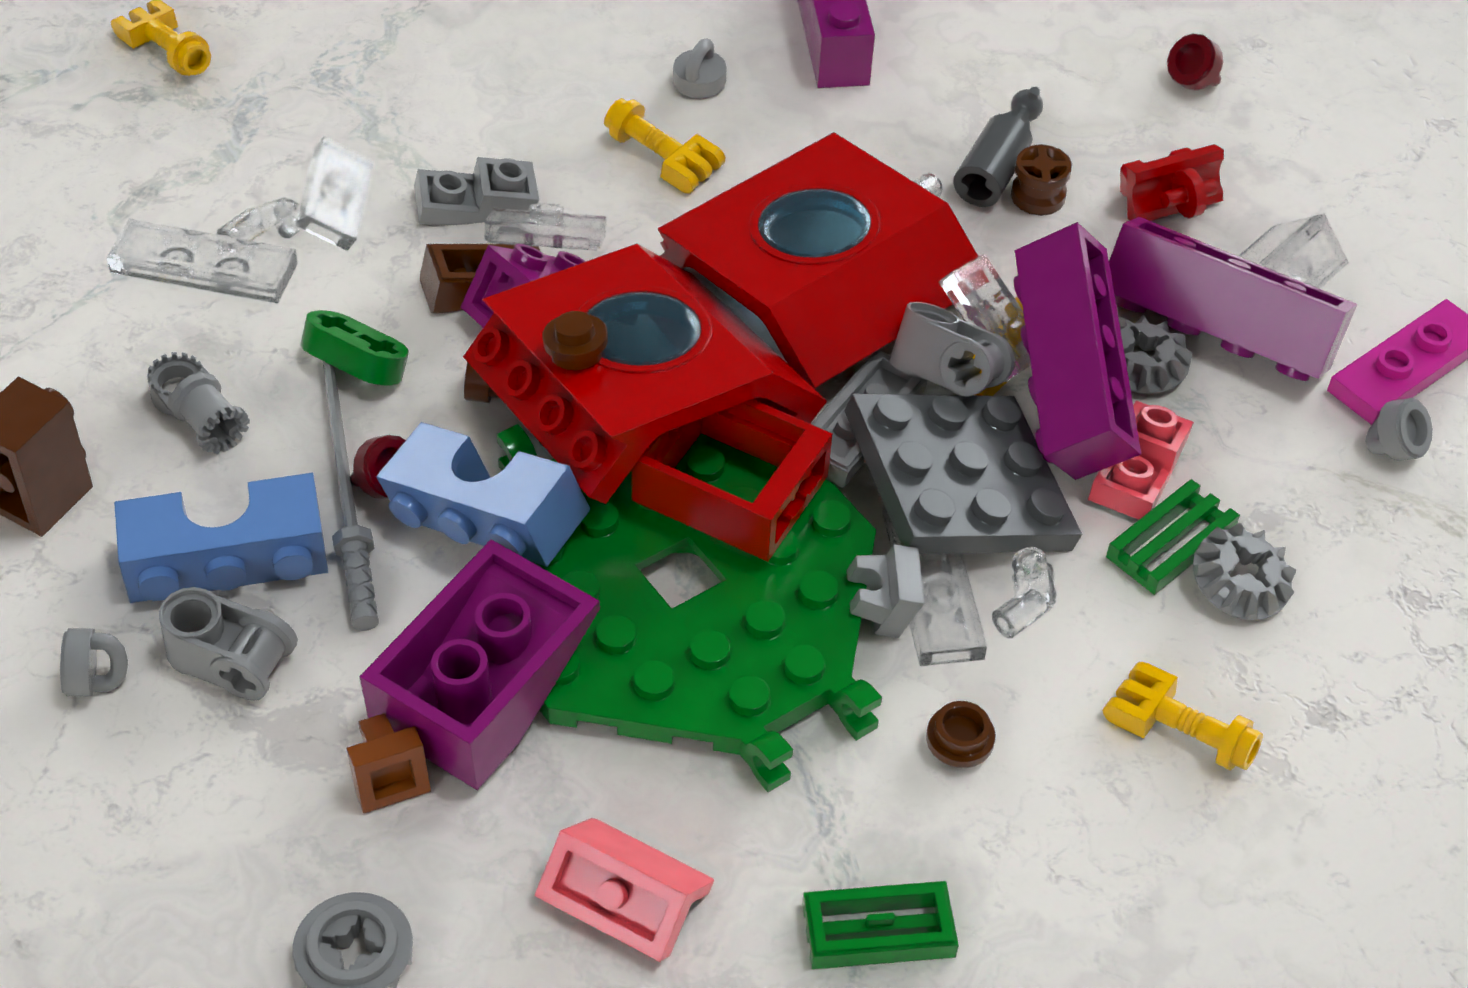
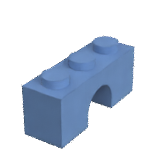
M423 422L416 427L376 476L390 500L388 504L390 511L407 526L412 528L425 526L443 532L449 538L461 544L473 542L485 546L492 539L523 558L546 567L590 511V507L570 466L518 451L501 472L490 477L469 436Z
M313 473L247 482L249 505L246 511L236 521L221 527H204L190 521L187 518L181 492L115 501L118 563L129 602L162 601L171 593L182 588L197 587L208 591H226L245 585L278 580H298L310 575L328 573Z

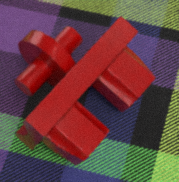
M1216 144L1194 150L1186 147L1171 151L1168 157L1146 163L1137 160L1122 164L1120 168V192L1127 198V219L1132 220L1141 217L1152 221L1177 213H1181L1186 218H1193L1202 215L1207 205L1223 201L1220 166L1224 160V149Z

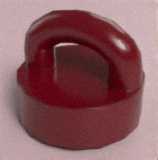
M1193 33L1182 37L1173 45L1167 58V70L1174 81L1192 90L1203 89L1209 85L1217 86L1221 82L1220 73L1223 66V53L1218 44L1202 34Z
M394 435L377 436L366 440L358 448L354 457L353 472L350 476L352 485L360 487L364 493L373 498L389 499L376 476L406 440Z

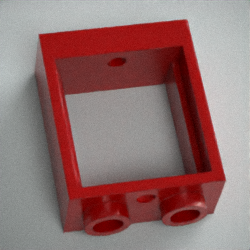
M754 399L748 400L667 431L657 437L630 471L632 472V501L768 562L827 478L833 433ZM700 434H704L778 467L753 503L674 469Z

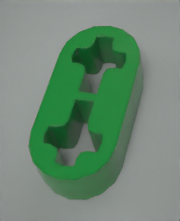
M316 310L307 314L300 343L302 349L310 355L360 380L383 386L396 385L402 381L409 353L408 348L398 340L349 316L327 310Z

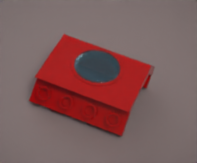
M835 132L657 228L663 238L660 244L665 251L660 256L682 269L686 267L693 268L758 316L768 329L787 364L813 388L818 387L895 340L908 303L922 302L946 309L992 281L949 203Z
M637 243L483 298L484 303L494 314L463 355V358L558 463L570 466L579 487L586 495L605 504L649 445L667 431L751 399L811 423L827 402L825 398L692 273ZM581 311L594 315L601 319L607 327L608 344L603 350L600 361L590 368L583 370L563 369L553 362L552 357L544 349L542 338L544 328L550 321L566 312Z

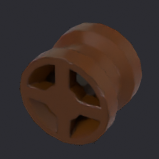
M1032 145L1023 149L1017 155L1015 167L1017 176L1013 180L1011 189L1013 203L1020 210L1034 215H1049L1059 211L1065 204L1067 194L1065 184L1071 175L1072 162L1069 156L1062 150L1049 145Z

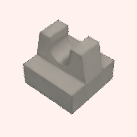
M894 544L887 555H856L847 569L848 581L863 583L870 588V590L859 589L850 602L851 614L873 621L875 635L899 638L924 605L918 548Z

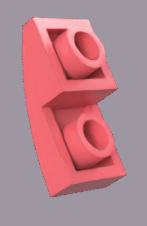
M1136 400L1133 407L1141 455L1100 470L1093 481L1088 500L1140 520L1155 508L1184 448L1194 422L1177 416L1166 407L1147 405Z

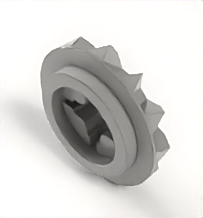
M1144 314L1136 323H1132L1123 317L1119 318L1131 391L1138 393H1160L1178 386L1187 376L1192 358V352L1186 349L1185 335L1170 333L1167 321L1158 325L1148 323ZM1134 346H1139L1143 351L1134 353ZM1154 350V357H1149L1144 351Z
M1240 522L1227 530L1216 527L1199 544L1193 559L1194 576L1205 597L1221 611L1245 620H1261L1277 614L1294 594L1292 580L1296 569L1287 565L1284 560L1286 547L1274 548L1265 540V530L1253 534L1247 532ZM1238 562L1242 565L1252 563L1259 567L1255 576L1250 573L1242 576L1240 574L1233 577L1230 576Z
M363 892L337 895L313 908L300 923L293 941L295 969L307 988H397L400 975L407 965L412 964L413 935L406 916L391 901L375 894ZM363 928L366 949L372 954L359 955L354 965H350L349 970H345L342 953L337 947L349 948L353 939L358 938L360 929Z

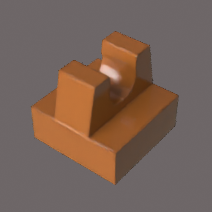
M385 713L358 721L364 742L347 747L346 749L355 793L363 814L431 792L424 747L415 726L394 732Z

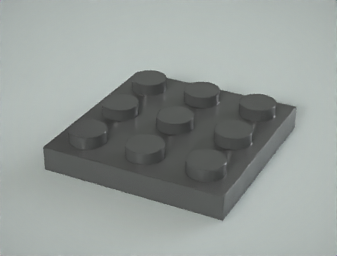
M852 394L844 412L902 546L918 548L919 554L1072 551L1083 534L1047 461L1038 449L1036 439L1015 396Z

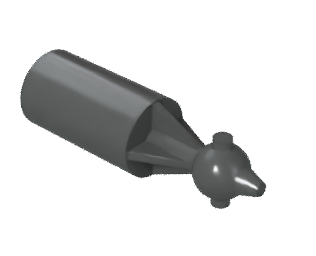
M1031 87L1030 89L1017 92L1011 100V111L995 115L988 121L957 170L953 179L954 188L958 195L967 203L978 207H989L994 205L1001 197L1015 173L1017 155L1023 149L1032 145L1030 121L1037 119L1043 110V100L1038 87Z

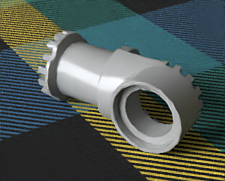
M171 352L172 357L167 358L165 354L161 356V361L158 359L154 360L153 366L148 368L147 373L151 400L154 406L162 413L172 415L181 421H187L195 430L196 441L203 451H213L215 454H219L220 449L223 452L228 451V444L232 447L237 445L234 440L236 438L241 440L242 434L240 432H247L249 429L247 424L250 423V419L241 407L232 406L221 394V385L214 375L209 374L201 362H197L193 355L188 358L187 353L182 352V356H177V352ZM184 377L172 393L161 388L169 379Z

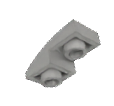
M477 157L473 174L418 169L414 183L419 224L462 225L499 220L536 209L539 203L533 163L527 161Z

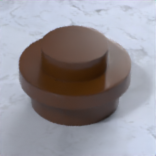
M581 311L566 312L553 319L546 325L542 334L545 351L552 357L553 362L557 366L566 370H583L594 366L602 358L603 350L608 344V332L605 323L598 317Z
M954 701L943 706L931 717L926 732L927 745L932 754L941 762L959 768L973 767L984 762L992 753L996 738L994 726L987 713L980 706L968 701Z

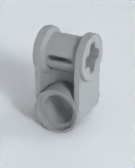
M910 302L907 304L889 361L893 367L903 373L926 379L957 395L971 396L982 392L986 388L1001 385L1009 379L1014 370L1015 357L1008 341L1000 335L959 319L955 314L944 308L928 303Z
M182 588L171 593L162 602L159 610L167 660L171 666L182 674L191 675L215 684L247 700H260L265 696L270 686L269 675L280 658L290 655L298 642L294 630L280 617L268 611L246 607L202 588Z

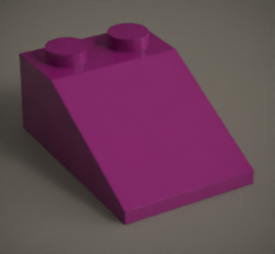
M490 539L359 676L367 716L370 718L385 713L394 732L415 726L424 747L425 758L478 790L522 740L599 612L600 601Z

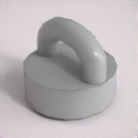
M710 39L700 40L693 50L681 53L674 61V86L680 93L688 97L698 99L709 98L724 89L726 83V63L719 54L714 53V44Z
M1414 398L1386 402L1381 408L1379 417L1368 430L1365 440L1368 450L1373 454H1387L1391 459L1397 461L1423 457L1432 441L1433 428L1430 415L1423 404Z
M68 628L67 632H64L61 646L60 680L62 692L66 696H92L94 692H108L116 689L125 679L127 673L128 658L125 647L111 634L95 633V629ZM97 650H104L109 655L110 670L106 675H96Z

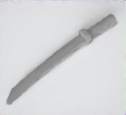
M323 361L345 527L338 530L332 536L333 547L336 556L342 557L344 570H346L345 579L346 586H348V600L351 602L349 607L352 626L356 630L366 631L375 628L379 623L376 601H374V587L371 584L373 581L371 568H369V553L375 547L371 529L360 526L357 523L335 367Z

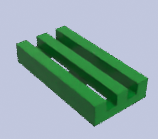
M1190 479L1110 542L1106 558L1155 595L1193 564L1197 547L1216 527L1223 530L1230 529L1238 523L1240 514L1232 508L1222 512L1218 509L1220 499L1211 493L1205 498L1199 494L1201 485ZM1186 509H1190L1178 520H1176L1173 524H1171L1168 528H1166L1163 532H1161L1158 536H1156L1153 540H1151L1148 544H1146L1143 548H1141L1138 552H1136L1133 556H1130L1131 553H1133L1136 549H1138L1141 545H1143L1146 541H1148L1151 537H1153L1156 533H1158L1161 529H1163L1166 525H1168ZM1205 520L1209 523L1205 529L1150 572L1145 568L1163 552H1167L1175 546L1184 535L1200 522Z
M946 881L803 892L802 908L807 923V943H810L811 970L956 958L959 944ZM928 907H935L936 913L895 916L894 913L869 914L865 919L823 922L822 916Z

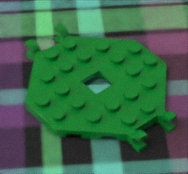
M519 424L496 434L497 443L506 453L505 456L498 459V465L501 470L508 465L518 451L537 456L530 438ZM700 434L674 469L753 503L778 467L704 434ZM629 472L606 504L588 497L581 489L590 507V511L547 567L534 563L600 601L599 612L539 710L549 724L577 728L578 721L617 727V735L670 744H672L673 736L713 743V751L740 755L750 766L754 776L767 792L789 781L791 777V771L783 762L793 757V748L779 732L828 704L856 741L878 728L879 720L871 711L881 705L882 696L867 681L862 679L855 681L852 677L862 617L851 614L850 602L859 589H867V585L851 582L847 579V569L856 555H873L876 529L841 491L826 479L768 562L632 501V472ZM672 553H690L699 556L721 582L671 608L642 574L641 569Z

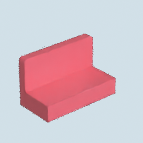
M590 818L560 830L534 896L661 962L671 955L691 904L709 894L714 879L598 819Z

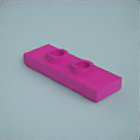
M1448 299L1443 300L1333 375L1327 391L1372 425L1379 417L1381 408L1386 402L1413 398L1468 359V314Z

